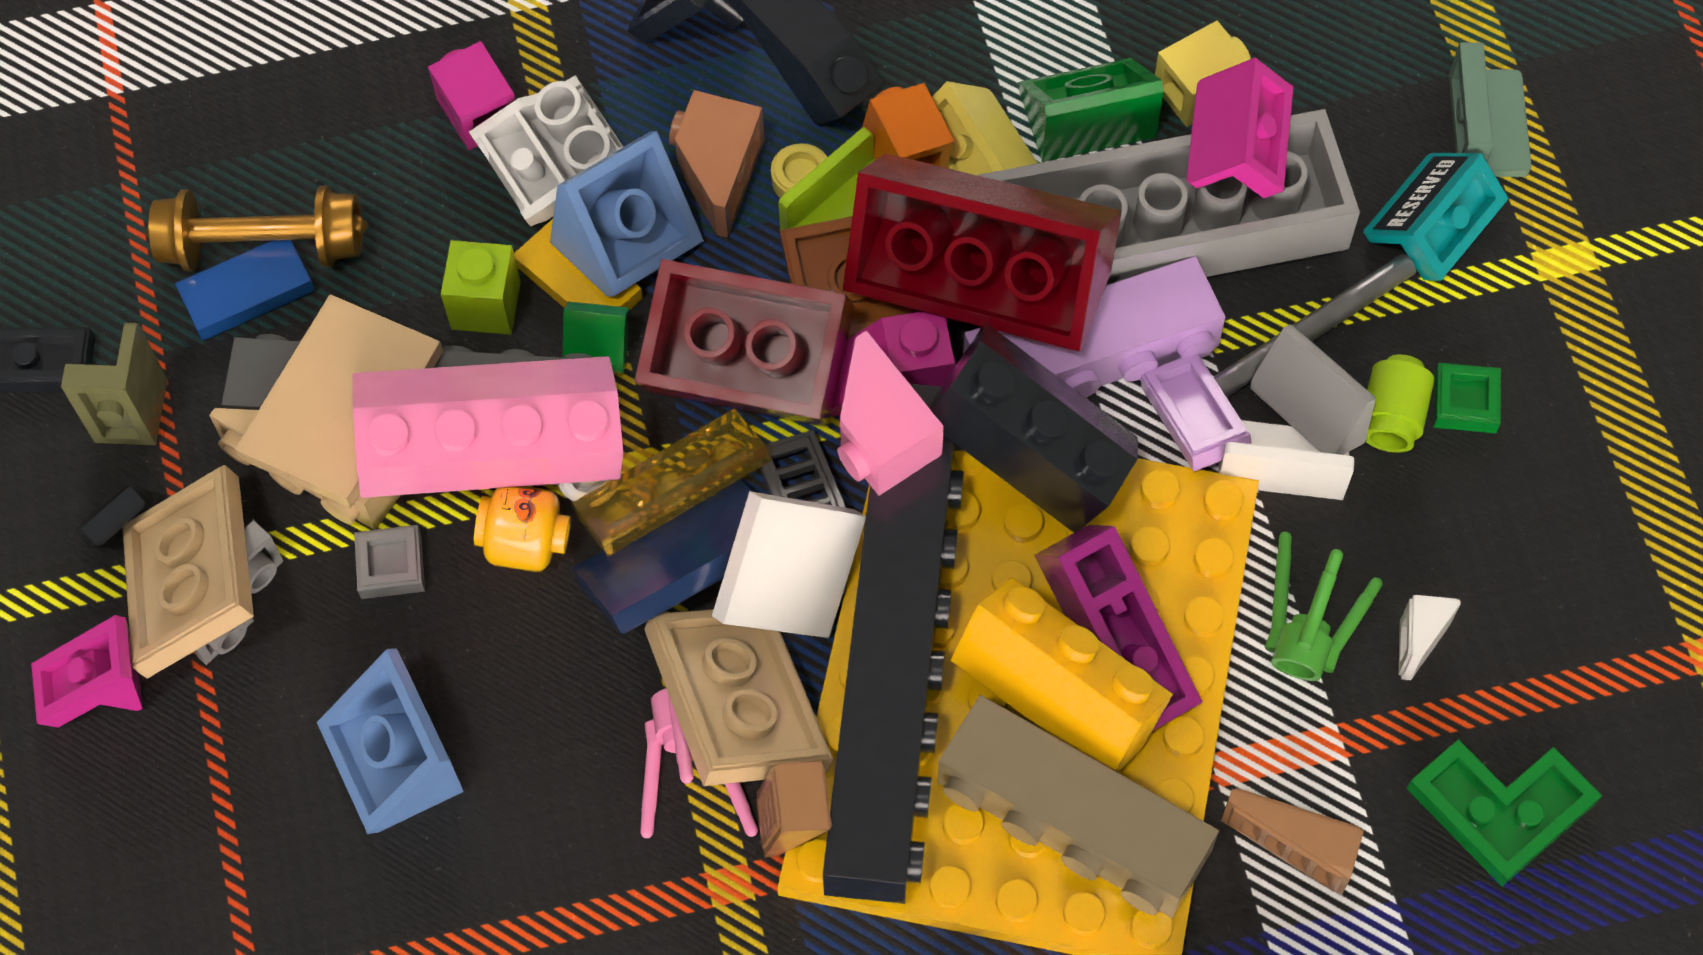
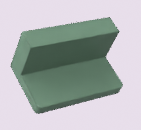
M1460 42L1449 73L1455 153H1482L1496 177H1526L1531 169V156L1522 73L1519 70L1486 69L1484 43Z

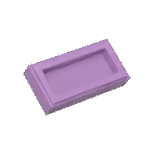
M1195 354L1184 359H1177L1141 375L1142 390L1193 472L1222 461L1227 442L1251 444V434L1199 355Z

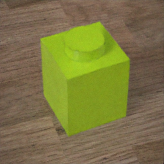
M450 241L441 297L451 330L512 335L521 284L512 245Z

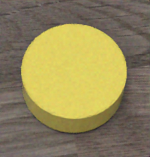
M804 143L789 145L780 150L771 164L772 186L777 196L781 198L788 190L827 158L826 154L819 148Z

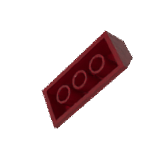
M884 153L858 172L842 291L982 327L988 323L997 331L1080 352L1085 345L1112 270L1122 210Z

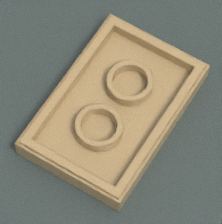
M330 294L234 449L238 458L351 508L360 494L356 466L352 373L434 368L443 353L441 342Z
M226 465L215 469L123 526L132 668L145 678L153 676L254 617L239 476Z
M713 610L661 613L647 621L644 628L703 786L764 780L772 767L779 763L822 761L825 773H827L833 757L780 631L723 624L712 617Z

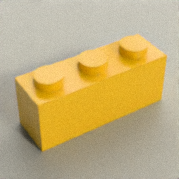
M1013 577L977 605L950 660L1045 732L1117 773L1143 748L1173 695L1154 681L1146 671L1129 663L1099 641L1091 631L1077 625L1044 601L1036 591L1025 587Z

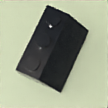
M988 323L980 329L928 406L944 426V436L1073 533L1082 529L1109 507L1138 460V437Z

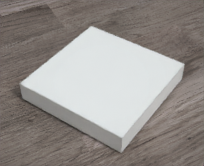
M749 491L712 617L728 625L829 638L866 516L855 509Z

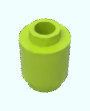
M1398 354L1392 355L1387 360L1379 361L1373 365L1367 390L1376 397L1366 438V442L1372 447L1387 452H1407L1413 448L1415 440L1423 435L1435 379L1433 374L1424 367V364L1419 359Z

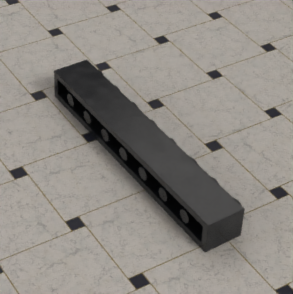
M910 384L927 406H929L941 388L940 386ZM944 435L943 451L940 457L880 496L871 486L869 488L830 810L832 827L828 830L823 868L824 896L905 904L908 882L921 883L925 842L912 841L915 817L928 818L932 777L919 776L922 752L935 754L938 713L926 712L928 689L941 691L945 651L933 650L935 628L948 629L952 590L939 589L941 568L954 569L958 530L946 529L948 508L959 510L961 508L964 471L952 470L954 450H964Z

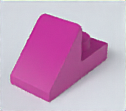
M114 615L31 663L37 724L59 728L100 704L134 711L143 709L139 672L132 668L130 632L125 617Z

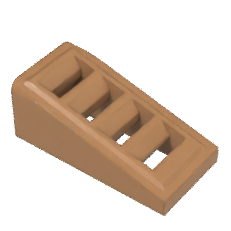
M822 761L779 763L769 770L756 792L764 858L778 857L786 851L830 830V827H832L825 769Z
M1239 788L1231 790L1221 820L1305 875L1340 895L1343 894L1350 881L1364 830H1361V827Z

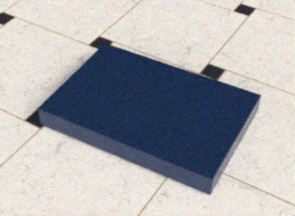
M736 477L574 566L572 570L580 587L621 634L629 632L723 579L749 491H753Z

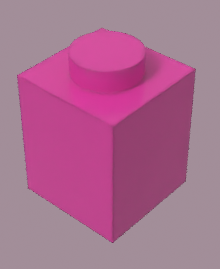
M481 41L465 49L451 51L440 61L428 66L436 99L468 151L477 147L478 145L473 140L469 131L514 102V92Z

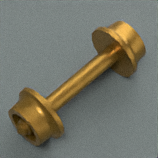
M319 186L317 189L314 215L199 218L198 206L193 192L190 190H180L176 198L154 200L151 203L148 227L144 232L149 237L152 256L156 262L180 264L182 270L186 272L195 271L197 268L201 242L316 239L321 266L333 267L338 259L360 256L363 233L369 224L362 218L360 202L356 194L333 193L329 186Z

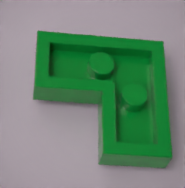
M1459 739L1416 775L1407 787V790L1501 887L1508 883L1596 805L1602 797L1554 747L1506 788Z

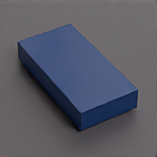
M272 240L175 283L202 341L315 291L312 281L291 240Z

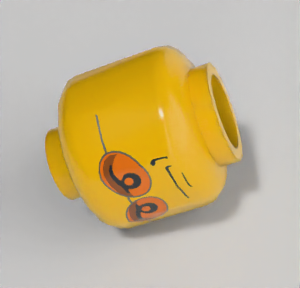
M528 486L496 488L492 497L484 495L481 497L475 522L474 546L483 547L486 560L494 566L541 572L549 565L553 552L565 554L570 533L571 516L559 514L560 503L553 491Z

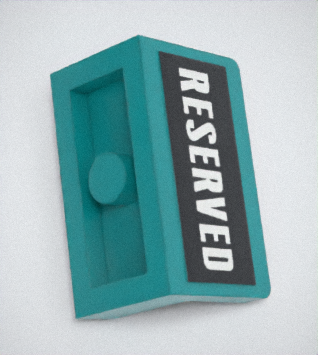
M1430 153L1374 217L1363 233L1370 243L1401 244L1423 280L1441 281L1509 198L1482 153Z

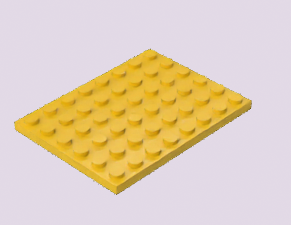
M954 450L952 470L964 471L960 510L948 508L946 529L958 530L954 569L941 568L939 589L952 590L948 629L935 628L933 650L945 651L941 691L928 689L926 712L938 713L935 754L922 752L919 776L932 777L928 818L915 817L912 841L925 842L921 883L908 882L905 904L824 896L823 868L828 831L785 852L777 887L778 896L1071 955H1182L1193 885L1173 919L1160 911L1156 915L1144 913L1130 905L1121 896L1122 889L1100 876L1096 880H1089L1074 873L1061 861L1062 854L1039 841L1037 845L1032 846L1017 840L1002 827L1001 823L1003 820L980 807L976 812L960 807L944 794V786L937 783L938 760L980 695L1040 728L950 660L977 605L1011 577L1025 587L1036 591L1044 601L1064 614L1034 555L1073 534L1071 530L966 451ZM1138 458L1109 507L1087 525L1115 526L1202 703L1153 730L1143 748L1118 773L1204 821L1259 480L1220 475V473L1205 470L1193 472L1192 468ZM868 488L867 497H866V501H865V506H864V510H863V514H864L865 516H866V513H867L869 488ZM865 523L850 568L816 716L833 757L827 773H825L830 810Z

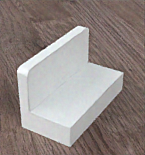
M1241 420L1251 434V444L1227 442L1225 444L1222 461L1219 462L1218 473L1220 475L1259 480L1258 490L1343 500L1354 471V457L1349 456V452L1344 455L1320 452L1292 426Z

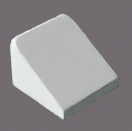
M1413 595L1412 599H1409L1400 619L1398 675H1401V680H1411L1452 623L1461 604L1460 600Z

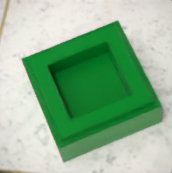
M568 301L563 314L562 358L572 353H582L592 357L609 356L613 372L623 373L627 366L629 308Z
M1438 363L1434 372L1433 428L1497 433L1501 420V368Z

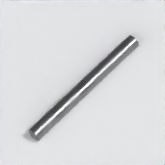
M1400 254L1292 326L1298 329L1311 342L1413 276L1416 273L1413 261L1406 254ZM1279 334L1213 377L1226 398L1252 381L1254 374Z

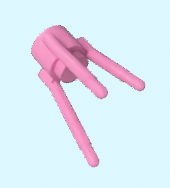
M666 688L652 696L653 719L645 723L647 753L640 833L644 838H650L654 832L663 744L666 751L676 753L681 781L688 784L693 780L691 752ZM740 782L725 784L745 833L749 837L756 836L758 827Z

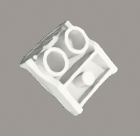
M576 76L571 77L565 82L557 81L550 83L537 94L516 99L469 131L530 226L547 221L554 216L557 185L623 148V145Z

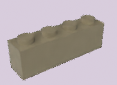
M982 695L978 697L938 760L937 783L944 786L943 792L951 801L969 811L976 812L979 807L1003 820L1001 823L1002 827L1017 840L1032 846L1037 845L1038 841L1062 854L1061 861L1074 873L1089 880H1096L1100 876L1122 889L1121 896L1130 905L1150 915H1156L1160 911L1173 919L1211 854L1219 830Z

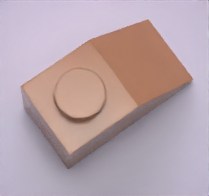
M694 90L686 111L678 110L674 116L669 134V144L676 146L679 172L716 235L728 238L765 140L763 109L759 106Z

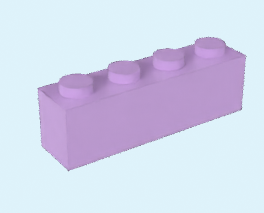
M1193 256L1106 285L1085 345L1080 352L1001 331L998 332L1086 398L1095 393L1100 386L1123 378L1129 382L1140 380L1141 375L1145 372L1177 359H1184L1195 354L1199 355L1200 358L1207 356L1215 347L1219 346L1226 317L1197 257ZM982 327L964 333L963 354Z

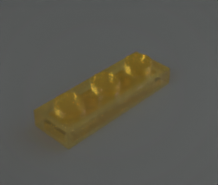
M732 409L622 473L620 479L610 480L572 503L578 518L608 557L770 462V458L762 440L735 409Z

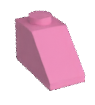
M865 331L855 338L840 416L841 447L837 449V452L848 473L858 482L865 478L878 496H880L942 455L944 426L875 340Z

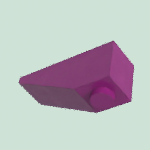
M1089 524L1034 555L1064 615L1077 625L1091 631L1099 641L1132 665L1146 671L1154 681L1173 694L1153 730L1202 703L1115 526Z

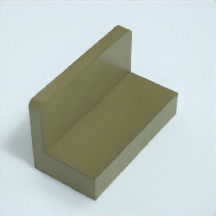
M124 323L117 365L65 364L61 388L94 443L157 444L167 377L139 323Z

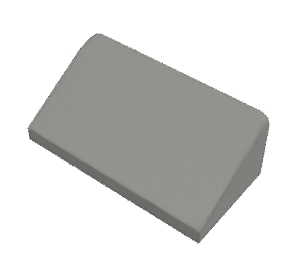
M1291 324L1284 327L1254 374L1250 385L1251 390L1320 452L1344 455L1366 442L1376 397Z

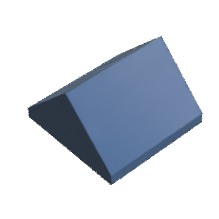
M651 131L557 185L550 243L606 296L617 295L659 269L661 259L672 261L704 241L657 131Z
M397 648L386 649L317 722L367 834L381 832L464 792Z

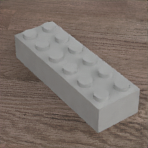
M1325 109L1291 115L1284 191L1266 198L1261 197L1234 176L1200 188H1195L1189 184L1186 178L1191 134L978 175L1122 210L1112 270L1106 285L1193 256L1197 257L1205 276L1209 277L1348 250L1360 214Z

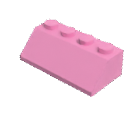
M609 356L352 373L356 466L361 498L615 480L621 478L623 459L618 392Z

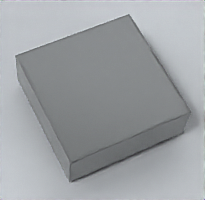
M418 525L354 532L357 591L361 599L425 592L422 538Z

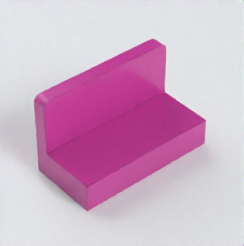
M1256 57L1199 80L1196 88L1186 181L1193 187L1200 188L1234 176L1263 198L1283 192L1293 86Z

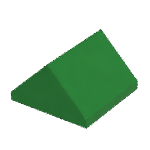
M1132 58L1018 82L1020 96L1041 162L1156 138L1164 93L1163 83L1159 77Z

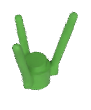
M1284 531L1279 536L1271 630L1264 648L1274 653L1271 663L1277 670L1297 679L1317 681L1322 677L1323 671L1334 672L1341 650L1373 603L1383 583L1380 578L1375 577L1371 579L1331 638L1329 636L1331 627L1322 618L1343 558L1341 550L1333 549L1322 572L1308 615L1295 614L1291 623H1286L1292 536L1289 532Z

